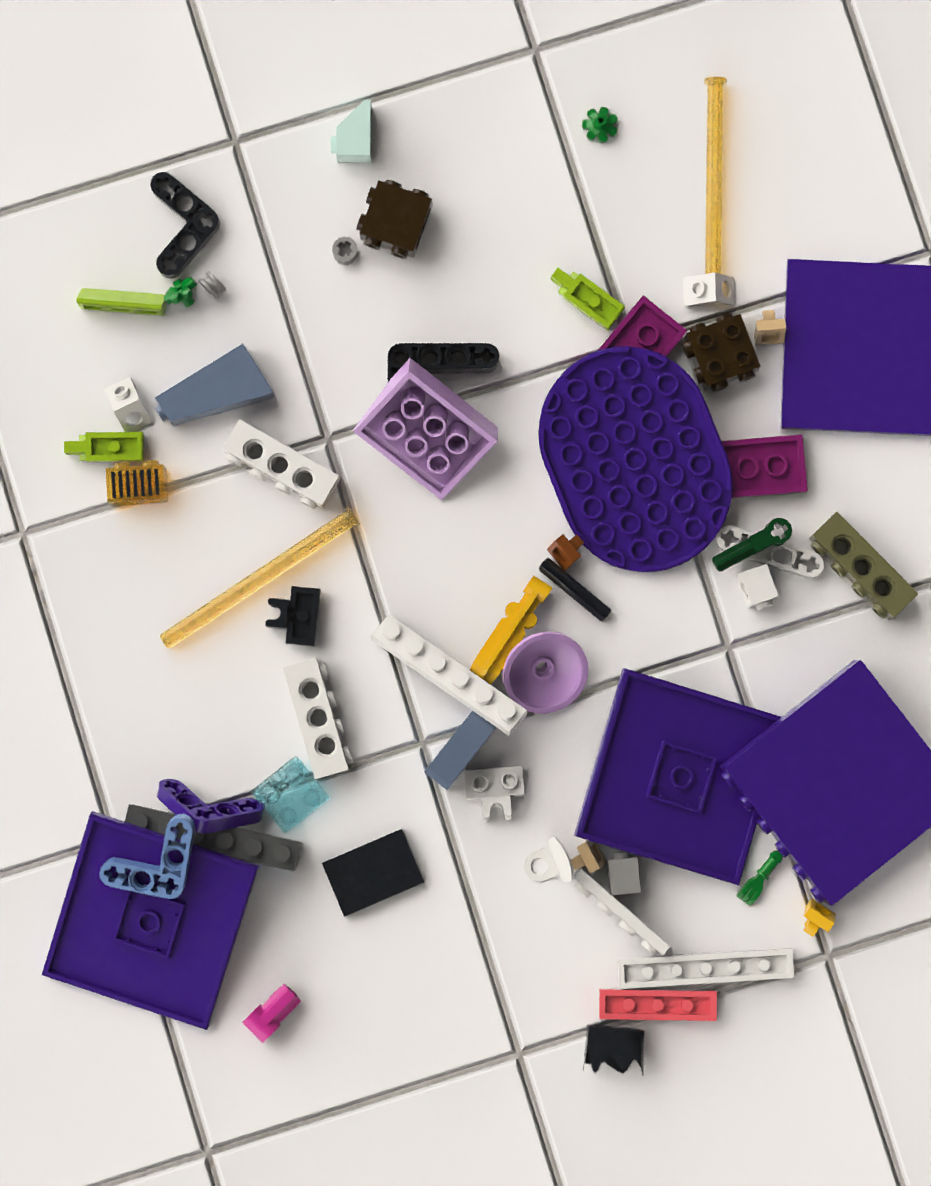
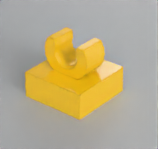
M811 898L804 910V917L807 918V921L804 924L805 928L803 931L814 937L820 927L829 932L835 924L836 913Z

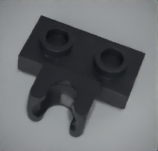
M292 586L290 600L269 598L268 604L271 607L279 608L281 614L277 619L266 620L265 626L272 629L287 630L286 644L315 647L321 589Z

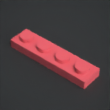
M599 989V1019L717 1021V991Z

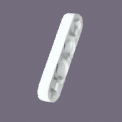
M727 525L718 532L715 537V543L719 550L725 551L737 543L725 546V540L721 539V535H726L729 531L732 532L733 539L740 541L742 535L749 538L755 533ZM788 543L777 547L770 546L763 550L761 555H752L747 558L748 560L763 565L767 564L769 567L809 579L817 577L824 569L823 558L818 553ZM783 548L790 552L791 560L788 564H780L776 561L775 553L778 549ZM797 553L801 554L799 560L808 561L810 558H813L814 564L818 565V569H813L809 573L807 572V566L797 564V569L792 568L796 561Z

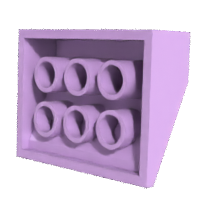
M411 358L390 379L353 430L356 435L440 500L444 499L498 441V427Z

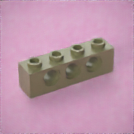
M838 512L834 513L809 537L813 542L810 545L811 548L821 557L825 555L833 563L831 568L840 577L846 576L853 583L851 588L861 598L866 596L874 604L871 607L873 611L882 619L885 617L889 620L895 618L918 595L916 590ZM842 540L847 544L848 551L845 555L838 554L835 551V541ZM856 561H863L867 564L868 572L866 575H859L855 571ZM877 581H882L888 586L886 596H880L875 591Z

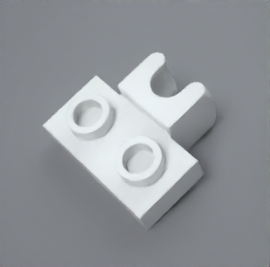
M522 766L465 770L467 801L481 800L483 821L488 822L490 820V811L495 807L503 810L506 820L512 819L511 797L525 796Z

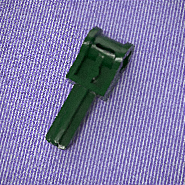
M784 518L771 520L763 530L713 556L712 562L718 572H722L770 546L777 547L783 545L792 535L791 524ZM774 525L777 529L782 528L784 530L781 534L782 539L779 536H772L771 532L774 530Z

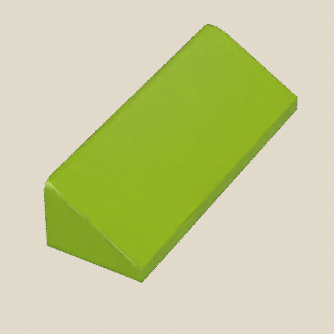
M82 288L76 298V303L84 310L158 316L165 315L166 310L165 294Z

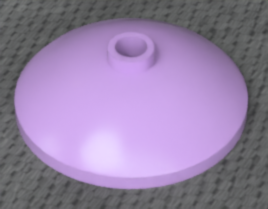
M541 632L523 639L509 653L503 667V684L510 699L528 712L539 714L555 712L571 704L582 692L588 678V661L584 651L574 639L558 632ZM545 662L542 667L537 668L538 663Z

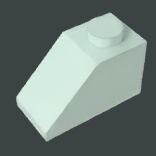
M365 99L336 127V136H331V153H336L337 162L371 163V99Z

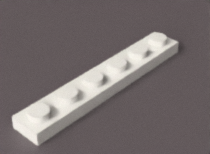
M388 615L371 634V639L508 736L512 734L526 717L527 710L391 615Z
M792 948L617 959L619 989L795 978Z

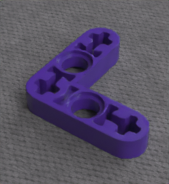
M163 779L159 782L158 800L175 815L186 814L190 816L195 823V832L203 834L256 824L262 820L264 804L257 799L243 798L206 805L187 786L178 780Z

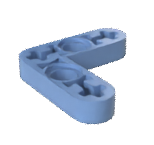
M178 814L169 821L166 827L160 866L112 857L100 869L102 882L107 886L166 899L177 898L186 886L195 833L193 819L186 814ZM181 822L183 823V828L187 831L181 836L180 842H175L178 837V829L174 827ZM173 849L181 851L184 856L183 862H172L169 859V851ZM112 866L117 867L116 871L122 874H119L116 878H113L112 872L107 870H110ZM129 869H131L132 871L130 872L128 881H126L128 875L125 874ZM139 871L146 872L150 876V883L147 885L139 884L136 881L135 874ZM157 875H160V878L158 880L160 881V883L157 887H154L157 881ZM169 878L174 879V884L179 886L171 890L169 889V884L163 882H167Z

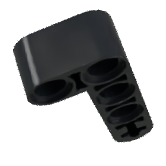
M489 343L395 344L390 348L387 356L388 382L403 366L393 361V357L400 352L407 354L409 358L430 374H487L493 372L498 367L499 351L494 345ZM431 352L437 356V361L434 364L427 365L422 362V356L425 353ZM460 352L465 355L466 360L464 363L456 365L450 361L451 355ZM470 352H474V358H483L484 353H489V357L494 359H490L489 364H484L483 359H474V365H470Z

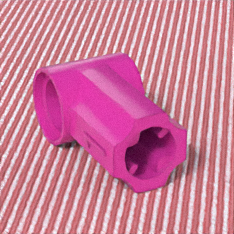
M284 983L242 1023L263 1043L281 1025L280 1022L302 1000Z

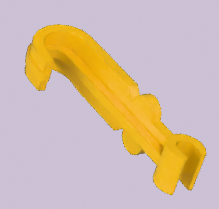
M533 575L523 591L525 594L520 602H511L506 606V618H501L476 656L470 668L471 672L490 685L503 670L509 653L526 635L525 629H532L536 625L537 617L533 612L539 603L543 604L553 587Z

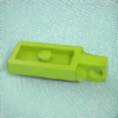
M557 267L551 275L550 280L560 287L558 293L563 296L562 298L607 331H609L626 308L581 273L578 275L573 271L569 276Z
M85 432V435H79V441H64V453L66 455H79V461H86L87 463L144 462V433Z

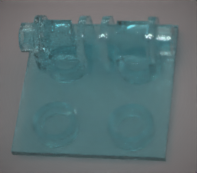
M297 756L293 757L250 791L284 833L330 798Z

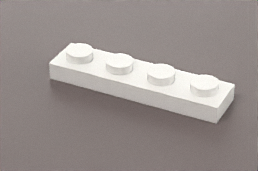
M582 869L573 877L578 881L575 887L587 898L590 894H593L600 901L596 906L609 917L613 913L622 920L618 925L632 936L636 932L644 939L641 945L651 954L655 955L658 951L661 955H664L669 950L670 946L587 873Z

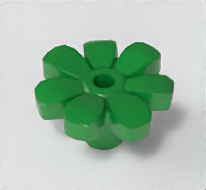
M601 107L599 113L595 109H590L587 112L589 119L583 120L582 129L589 130L586 137L590 141H593L598 136V141L605 143L608 140V135L615 137L618 129L612 126L618 122L617 116L615 114L608 116V108Z
M192 277L185 278L183 281L179 278L173 282L174 287L169 288L164 295V300L168 305L171 303L177 304L181 301L188 308L195 303L191 290L197 286V283Z

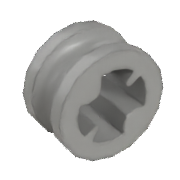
M349 237L338 238L332 246L334 259L342 265L352 264L358 256L356 242ZM343 245L345 248V245H350L351 255L347 256L345 254V257L340 256L339 247Z
M208 271L206 278L200 279L198 282L212 297L217 299L219 297L218 293L220 291L224 292L226 288Z

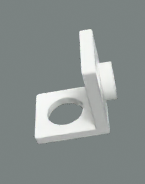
M714 272L683 278L684 306L689 307L712 302L729 306L735 305L734 277ZM723 282L726 284L728 289L727 297H725L722 293Z
M130 377L105 389L113 412L125 432H134L152 423ZM130 413H140L142 416L138 422L132 424L126 422V417Z

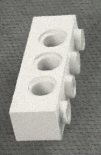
M241 419L238 420L222 448L228 454L226 456L228 461L239 467L244 463L252 468L251 474L263 481L267 477L277 482L275 486L277 489L288 495L292 491L302 496L300 501L312 509H315L316 506L324 509L340 481L339 475ZM253 446L263 448V453L258 459L248 457V451ZM277 460H285L288 463V467L283 473H275L272 469L273 464ZM302 474H309L313 477L312 484L306 488L297 485V480Z
M314 658L284 667V674L315 780L350 770L348 764L353 763L349 746L343 747L340 736L345 735L340 718L335 720L332 708L337 707L333 691L327 692L324 682L329 680L325 663L319 664L318 659ZM316 683L318 685L319 693L315 698L309 699L304 696L303 690L306 684ZM317 710H322L327 714L326 723L320 727L314 726L311 721L312 714ZM324 738H331L335 742V749L331 754H323L319 749V744Z

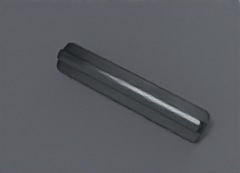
M546 558L541 563L539 571L599 621H604L608 617L611 609L550 558Z

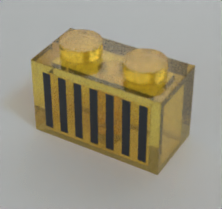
M157 460L142 461V466L130 467V463L121 462L114 463L113 468H105L107 503L111 506L169 502L166 467L163 464L159 465Z

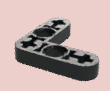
M160 172L155 174L150 182L153 194L186 222L185 226L159 254L156 260V266L160 274L172 279L182 273L215 235L220 227V221L212 208L167 172ZM167 180L169 181L170 189L176 193L173 198L164 189L159 192L158 182L165 183ZM182 197L191 198L193 200L192 208L188 211L179 210L177 207L179 199ZM199 206L202 207L199 213L204 218L212 217L213 225L211 227L207 225L203 228L201 227L202 222L195 215ZM186 236H192L196 239L195 247L189 251L182 249L180 246L181 240ZM177 248L178 252L185 257L184 260H181L180 256H178L174 261L176 268L174 270L168 268L165 271L164 260H173L176 254L172 250Z

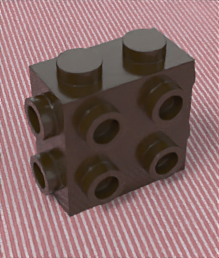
M378 180L376 188L371 187L366 199V204H369L366 215L361 214L357 224V230L360 231V239L369 248L380 250V247L391 250L390 253L398 258L407 259V256L414 258L433 206L432 198L428 197V193L419 189H413L412 191L403 189L400 183L393 180H386V182Z
M727 313L717 317L716 323L706 326L705 322L689 328L690 332L686 334L685 342L682 343L687 359L692 358L695 365V369H692L694 379L697 385L702 384L704 391L712 389L713 392H718L729 387L728 382L739 379L741 383L756 377L755 372H758L761 366L741 314L733 316L732 313Z

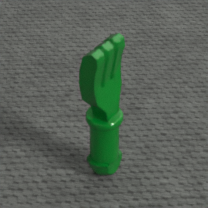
M778 850L769 854L770 856L762 867L756 871L757 875L748 879L736 894L747 905L751 906L763 891L764 880H768L776 866L781 863L783 856Z

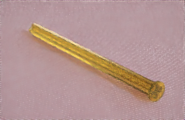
M708 77L704 79V83L708 85L705 274L714 272L721 274L723 85L727 83V79L724 77Z
M346 506V511L160 635L163 644L167 648H172L357 524L359 526L360 523L353 512Z

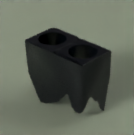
M587 1024L583 1070L585 1063H591L592 1070L596 1073L601 1063L606 1062L608 1066L616 1071L624 1073L635 1059L642 1069V1076H644L643 1029Z

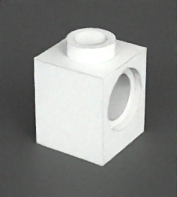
M767 564L737 575L748 608L756 606L758 611L774 605L772 600L779 595Z

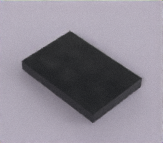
M402 829L322 863L344 917L424 883V879Z

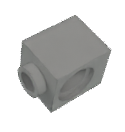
M629 852L613 853V859L607 860L610 894L641 893L638 858L630 857Z

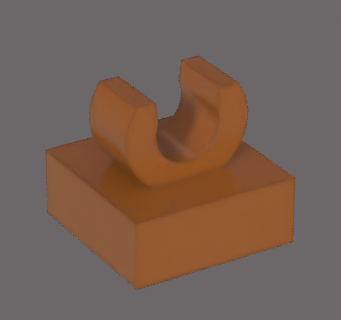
M562 534L546 550L561 568L566 571L581 557L577 550L584 542L578 535L568 540Z

